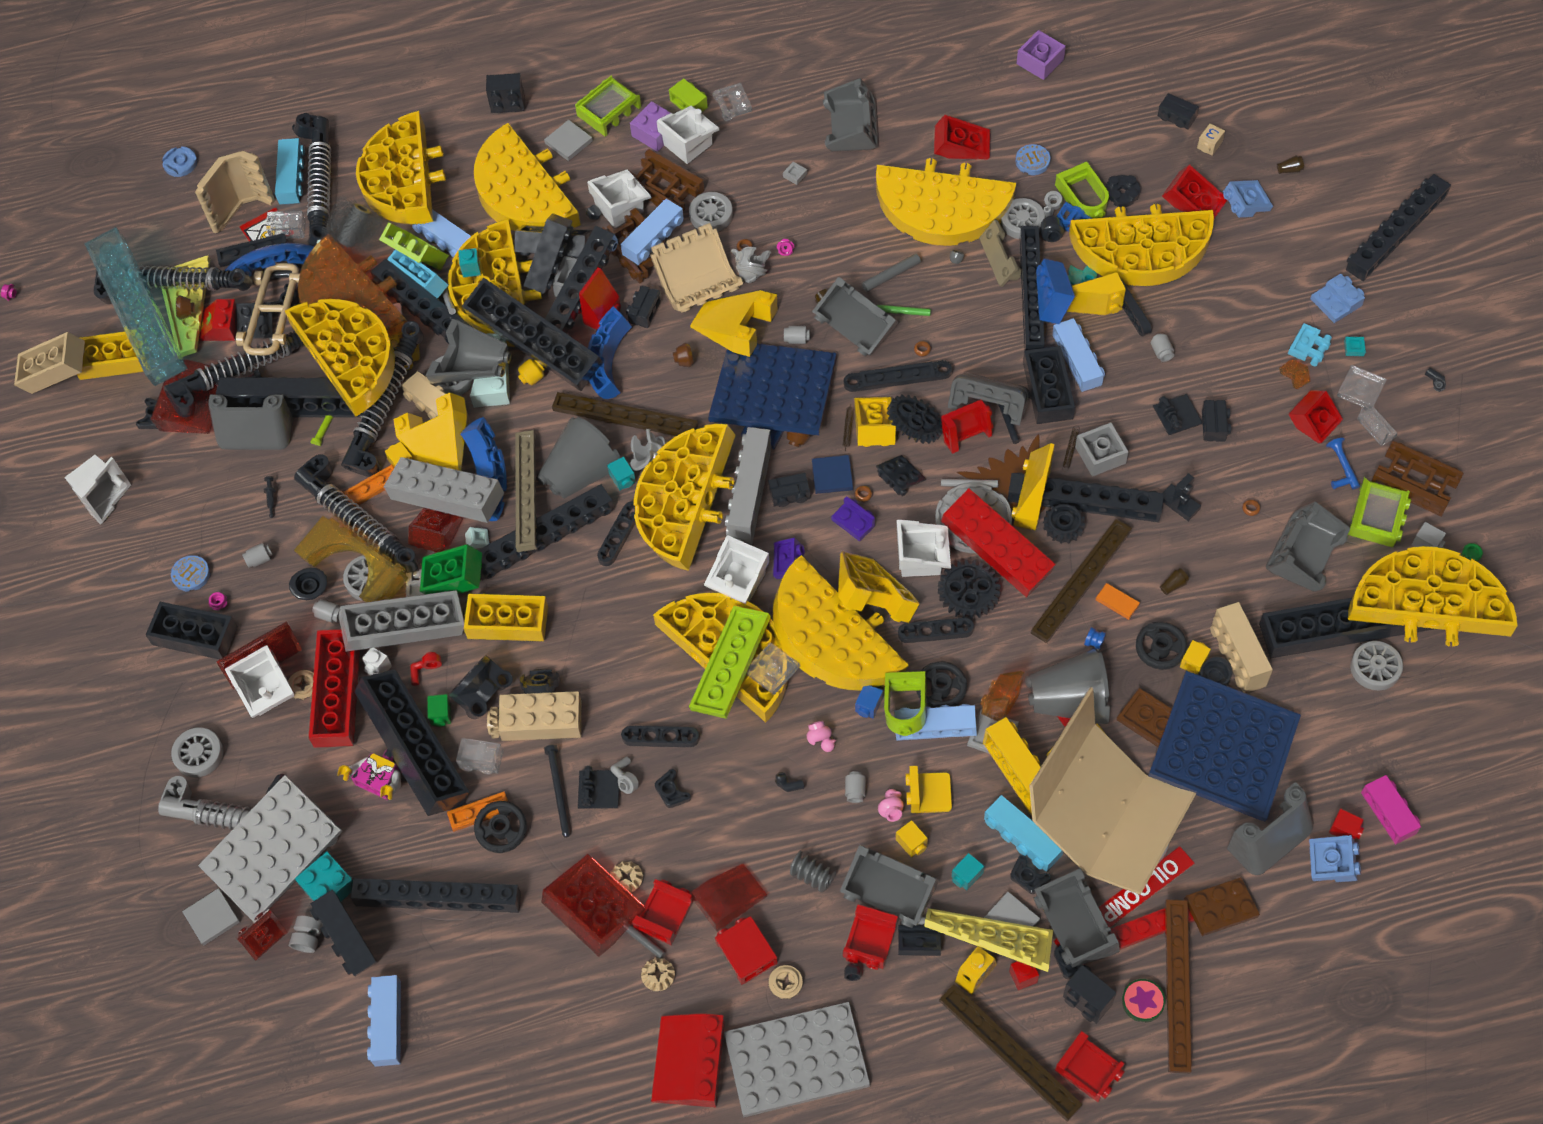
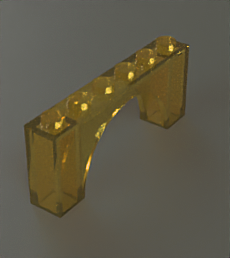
M322 516L294 549L304 561L313 567L324 558L338 552L351 551L363 555L368 564V578L359 597L364 603L392 599L409 578L404 573V567L398 563L392 564V560L384 553L382 556L379 555V551L371 544L366 546V542L358 535L353 537V533L345 526L340 528V524L333 518L329 520Z

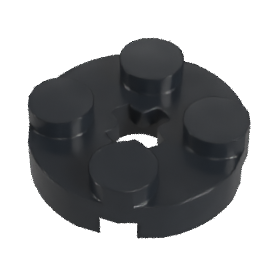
M1133 175L1111 176L1105 186L1109 194L1108 201L1114 202V205L1117 207H1129L1134 204V201L1139 199L1140 185ZM1120 189L1126 190L1125 193H1122Z
M551 669L532 670L530 675L525 677V674L520 677V687L524 690V694L554 693L555 688L560 684L559 673L553 674Z

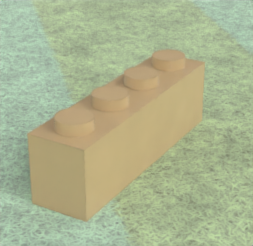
M417 371L402 384L403 395L408 401H413L421 412L425 411L428 417L433 419L438 416L436 399L446 393L441 386L435 387L434 383H431L426 376ZM467 413L466 425H467L468 423H470L468 413Z

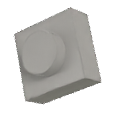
M792 162L783 172V177L796 185L807 175V169L795 162Z

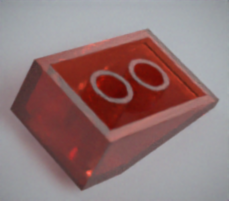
M423 508L409 525L408 544L435 553L445 551L452 544L464 517Z
M744 864L707 880L691 892L693 901L716 932L767 897L766 892Z
M267 909L265 912L259 913L249 926L242 928L235 938L256 961L288 932L274 913Z

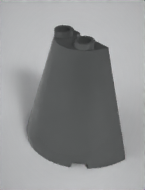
M452 319L446 331L449 346L441 363L432 361L426 374L427 379L431 383L436 384L503 377L506 363H509L511 360V353L508 352L506 343L458 320Z
M572 417L567 422L536 479L542 485H550V490L556 496L560 495L565 499L609 474L607 465L621 457L616 449L612 451L611 445L608 444L610 441L595 426L580 417Z
M1099 648L1091 649L1025 676L1026 687H1030L1032 693L1028 694L1029 705L1033 706L1034 713L1071 718L1089 688L1092 687L1095 723L1108 724L1110 706L1107 705L1109 696L1108 681L1102 653H1097Z

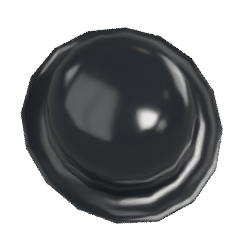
M313 567L296 572L289 581V590L292 595L306 601L319 597L327 586V576L324 571Z

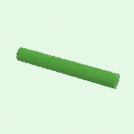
M877 305L886 313L930 316L931 310Z

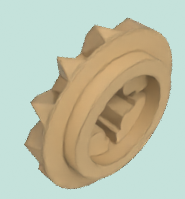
M301 670L289 678L288 683L294 692L295 699L304 700V698L312 697L313 672ZM303 679L307 684L304 691L299 687L302 685Z
M491 707L487 714V728L489 735H491L492 739L500 736L498 732L499 709Z
M622 861L620 864L615 865L614 869L610 872L611 885L621 893L634 892L643 881V873L639 865L634 864L632 861ZM621 872L625 874L630 872L631 881L627 879L622 880Z
M655 957L653 960L647 961L642 968L641 978L648 989L663 991L673 983L675 971L672 964L665 958ZM656 967H658L660 972H664V974L660 975V982H658L656 976H652L655 973Z
M779 966L770 974L769 988L773 995L778 996L780 999H791L793 996L798 995L802 988V976L792 966ZM788 975L789 982L792 984L787 985L783 990V985L779 981H784Z

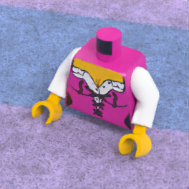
M386 749L382 757L372 753L369 757L351 766L342 765L338 769L337 776L344 775V781H348L349 776H352L351 779L356 786L386 800H392L393 794L401 788V773L397 765L393 763L394 758L388 749Z

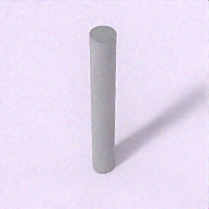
M446 287L442 295L449 314L453 315L456 313V310Z
M941 479V486L957 487L963 484L977 483L998 488V480Z

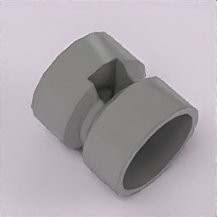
M297 916L294 925L296 932L291 935L289 947L301 952L314 953L318 943L316 936H319L321 933L320 927L323 926L320 920L316 921L313 917Z

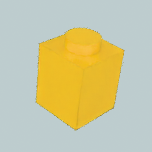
M401 442L391 445L385 450L387 459L394 468L401 457L413 460L411 454Z
M1192 640L1182 659L1180 668L1196 675L1199 674L1211 649L1204 643Z
M912 820L896 832V841L911 858L916 854H922L926 850L928 838Z

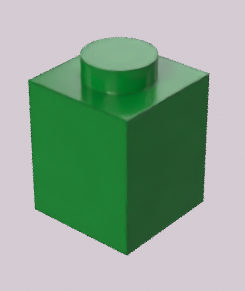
M447 694L428 696V719L431 726L442 727L445 724H451V702Z

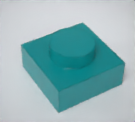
M1345 337L1346 356L1365 355L1364 337Z

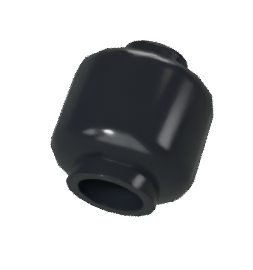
M1049 216L1041 221L1040 231L1045 241L1053 243L1063 237L1064 228L1060 218Z

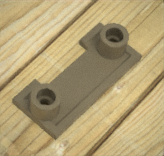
M994 220L979 239L1000 287H1003L1009 280L1017 281L1021 276V269L1017 266L1014 257L1010 256L1008 259L1001 243L1005 237L1004 230L1001 229L998 220Z

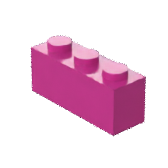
M1387 775L1364 786L1361 794L1395 845L1418 833L1421 828L1418 817L1412 814L1407 801L1399 795L1395 783L1389 780Z

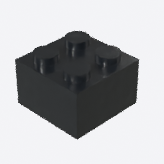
M520 73L486 75V93L491 113L525 111V93Z
M1082 965L1067 982L1063 997L1070 1007H1076L1080 1010L1086 1020L1097 1024L1113 1005L1117 992Z

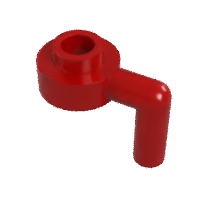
M428 652L422 657L421 661L410 665L411 685H419L418 669H436L442 665L439 654Z

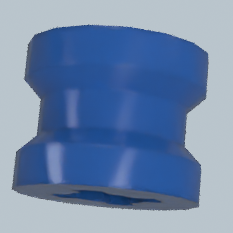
M1091 627L1084 645L1093 646L1100 650L1106 632H1098L1095 628Z

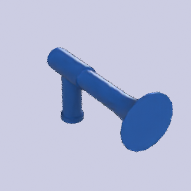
M1345 438L1334 439L1326 447L1332 448L1336 452L1345 471L1346 478L1331 481V486L1333 489L1350 484L1352 490L1360 487V484L1342 448Z

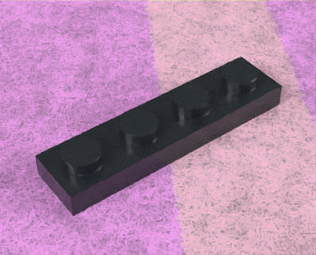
M285 233L216 249L218 264L220 267L228 266L253 250L269 245L287 243Z

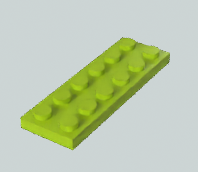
M733 606L689 705L691 711L727 719L771 618L769 613Z

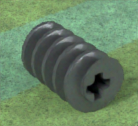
M800 850L791 863L790 874L792 876L797 875L799 880L804 879L806 884L811 883V887L814 889L818 887V891L821 893L826 891L832 884L836 871L829 874V866L822 870V862L815 866V858L808 862V854L801 858L802 851Z

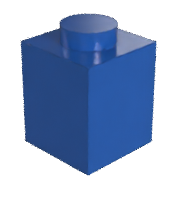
M870 685L863 686L855 703V712L862 717L874 719L883 700V690Z

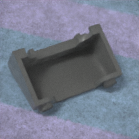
M859 78L825 91L823 104L831 112L832 134L827 135L825 139L827 149L831 151H855L878 148L876 101L874 95L862 79Z
M840 277L836 279L812 311L816 314L814 317L822 324L826 322L857 345L859 347L857 351L865 357L867 354L871 356L898 325L897 320L887 315L886 312L873 304Z
M966 372L954 378L951 385L948 408L957 410L959 404H967L969 397L1004 405L1003 414L1008 413L1011 417V424L1020 426L1029 404L1030 391L1021 385Z
M210 395L209 410L215 439L221 449L281 450L289 445L294 418L283 395L268 396L264 400L263 407H227L228 401L223 395Z
M1316 501L1296 510L1289 518L1267 562L1266 569L1272 574L1313 592L1320 591L1326 585V576L1321 573L1334 547L1343 545L1347 541L1350 528Z
M1296 782L1285 791V800L1279 806L1283 810V814L1262 831L1255 824L1245 823L1233 833L1227 850L1252 875L1265 873L1309 837L1313 830L1306 794Z
M859 845L840 892L844 893L843 898L855 902L858 899L896 915L902 919L901 924L912 928L913 925L918 926L938 885L939 879Z
M1081 868L1034 889L1036 897L1033 898L1037 908L1043 909L1064 951L1061 955L1065 964H1070L1072 967L1106 958L1120 952L1119 942L1104 920L1090 888L1084 880L1085 876Z

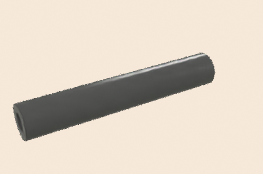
M915 253L862 282L863 289L868 292L921 263L920 257Z

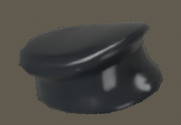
M1212 657L1203 663L1197 675L1228 686L1233 669L1226 659Z

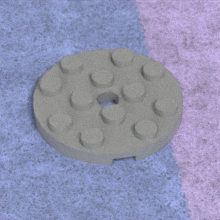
M968 483L952 488L939 501L936 508L935 524L945 526L941 522L943 514L970 488L1010 525L1012 522L1011 508L1004 496L993 491L992 487L983 484ZM948 528L949 546L962 552L976 553Z

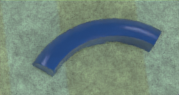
M301 243L269 245L241 256L225 270L232 271L233 269L240 268L250 276L252 271L259 267L264 269L274 266L276 262L281 261L309 265L317 256L316 248L312 245Z
M614 306L599 322L600 327L596 334L592 335L588 345V349L597 354L603 362L589 380L593 389L603 399H611L621 393L613 380L612 361L620 341L632 328Z
M484 417L479 418L469 424L460 435L465 440L472 454L477 475L497 479L504 492L507 490V477L502 451L497 448L493 439L495 434ZM503 496L489 521H497L505 504Z

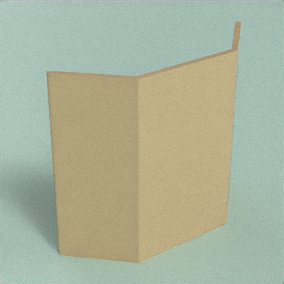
M1092 687L1087 691L1029 785L1032 821L1088 876L1136 894L1142 893L1196 795L1194 792L1179 789L1146 775L1095 724L1094 693Z

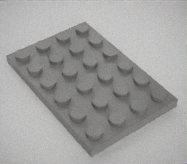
M284 775L198 866L253 922H257L296 881L294 878L308 868L343 830L288 776Z
M849 1002L724 1032L743 1118L870 1087Z

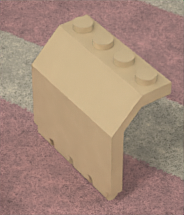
M245 151L219 157L198 183V188L195 191L213 233L222 231L242 204L259 200L272 206L275 202L259 158L255 154Z
M710 223L698 227L699 235L696 229L682 234L684 241L681 240L680 236L666 241L667 248H665L663 242L651 247L653 252L650 255L662 288L674 310L686 312L691 309L690 306L695 304L697 306L702 305L711 297L713 299L723 296V292L728 290L733 292L739 289L738 286L743 284L741 277L736 276L730 267L716 228L712 229Z

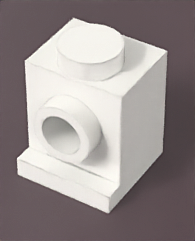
M370 648L362 658L366 665L364 671L370 675L386 672L392 667L388 657L375 648Z

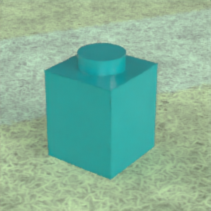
M477 249L458 250L459 265L463 278L481 275Z
M624 457L607 465L609 475L619 491L629 488L636 483L634 472Z
M968 853L952 870V881L959 888L963 887L965 890H968L983 874L984 866Z

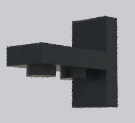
M1189 473L1176 487L1170 484L1162 492L1164 494L1163 503L1188 522L1201 509V505L1191 498L1190 492L1194 488V477Z

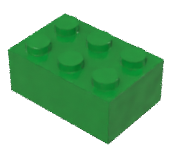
M466 544L423 557L420 592L427 595L457 591V594L479 588L482 552Z

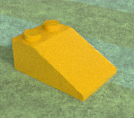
M1117 272L1071 286L1075 297L1066 312L1107 315L1122 310L1126 289Z
M891 397L854 398L858 446L895 445L896 426L891 425L893 421L888 420L889 415L887 414V407L891 402Z

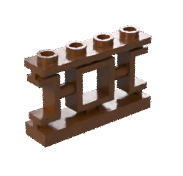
M650 149L645 152V158L641 159L643 169L637 175L630 171L650 194L651 198L647 200L657 207L665 199L670 200L669 197L673 194L675 198L673 201H670L681 207L684 211L685 203L683 200L688 194L697 197L698 194L700 195L704 192L703 179ZM653 168L657 170L654 175L650 173ZM645 178L648 180L646 185L641 183ZM661 178L671 183L665 190L655 186ZM680 184L685 186L682 190L677 189Z
M634 208L630 210V216H624L625 225L616 230H613L608 225L605 230L615 234L617 239L622 236L624 237L611 253L614 257L617 256L623 268L629 270L631 278L633 280L636 279L640 284L643 282L642 278H648L647 269L654 266L651 257H648L645 261L643 260L637 268L633 261L622 255L621 243L630 235L629 232L635 229L634 226L637 228L645 220L640 212Z
M1392 441L1385 457L1393 460L1389 469L1379 465L1371 482L1406 492L1409 490L1408 498L1411 499L1410 503L1442 517L1451 497L1444 495L1443 492L1447 485L1456 489L1464 473L1455 467L1441 463L1437 459L1430 458L1420 451H1415L1402 443ZM1401 459L1408 462V467L1397 464L1398 460ZM1411 469L1428 476L1425 485L1407 478ZM1392 471L1403 474L1402 478L1399 479L1392 476ZM1434 475L1445 479L1444 483L1441 484L1432 480ZM1428 486L1439 491L1437 496L1426 491Z

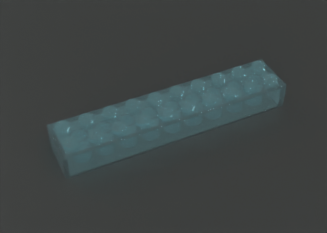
M115 227L84 243L146 377L154 386H157L185 371L187 367L125 237Z

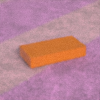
M1107 583L1096 597V601L1128 620L1140 605V602Z

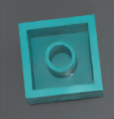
M325 852L294 878L312 901H315L331 890L335 891L339 900L342 901L352 892L353 880L328 852Z

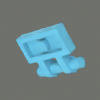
M1304 323L1288 354L1303 361L1306 360L1307 356L1312 357L1310 364L1317 366L1324 358L1325 350H1328L1332 337L1325 335L1322 338L1319 336L1321 330ZM1314 344L1319 346L1317 350L1312 348Z

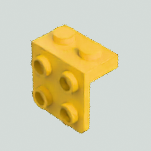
M909 766V773H905L906 786H910V792H906L907 805H911V813L950 812L952 809L950 775L948 773L918 774V766Z

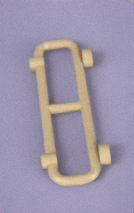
M276 263L274 266L267 267L264 272H254V284L260 285L248 330L247 333L237 332L236 334L237 346H243L244 351L249 355H271L278 350L280 345L286 344V335L283 334L287 320L285 310L291 306L296 284H302V274L299 273L298 267L291 263ZM276 270L292 271L289 275V285L283 305H262L271 273ZM260 312H281L276 332L272 337V346L269 348H251Z

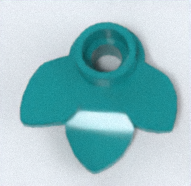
M1070 265L1068 270V278L1073 285L1090 281L1097 277V273L1088 266L1082 271Z

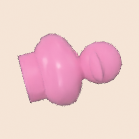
M823 721L808 725L809 731L806 735L808 742L811 745H815L816 742L822 741V750L831 752L836 742L835 739H830L831 729L825 726Z
M889 789L885 793V799L878 804L879 814L887 818L888 821L894 822L901 818L904 807L903 801L900 799L902 793L895 789Z

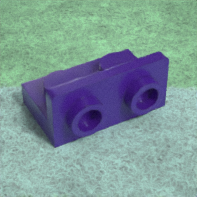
M847 496L844 498V504L831 516L833 522L859 542L875 527L874 515L869 510H864L860 507L856 500H851Z
M791 538L774 542L773 576L776 579L783 578L789 566L798 557L805 554L804 546L797 539Z

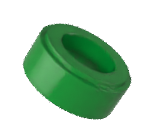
M1470 543L1464 546L1461 555L1469 560L1473 559L1479 562L1483 551L1479 545Z

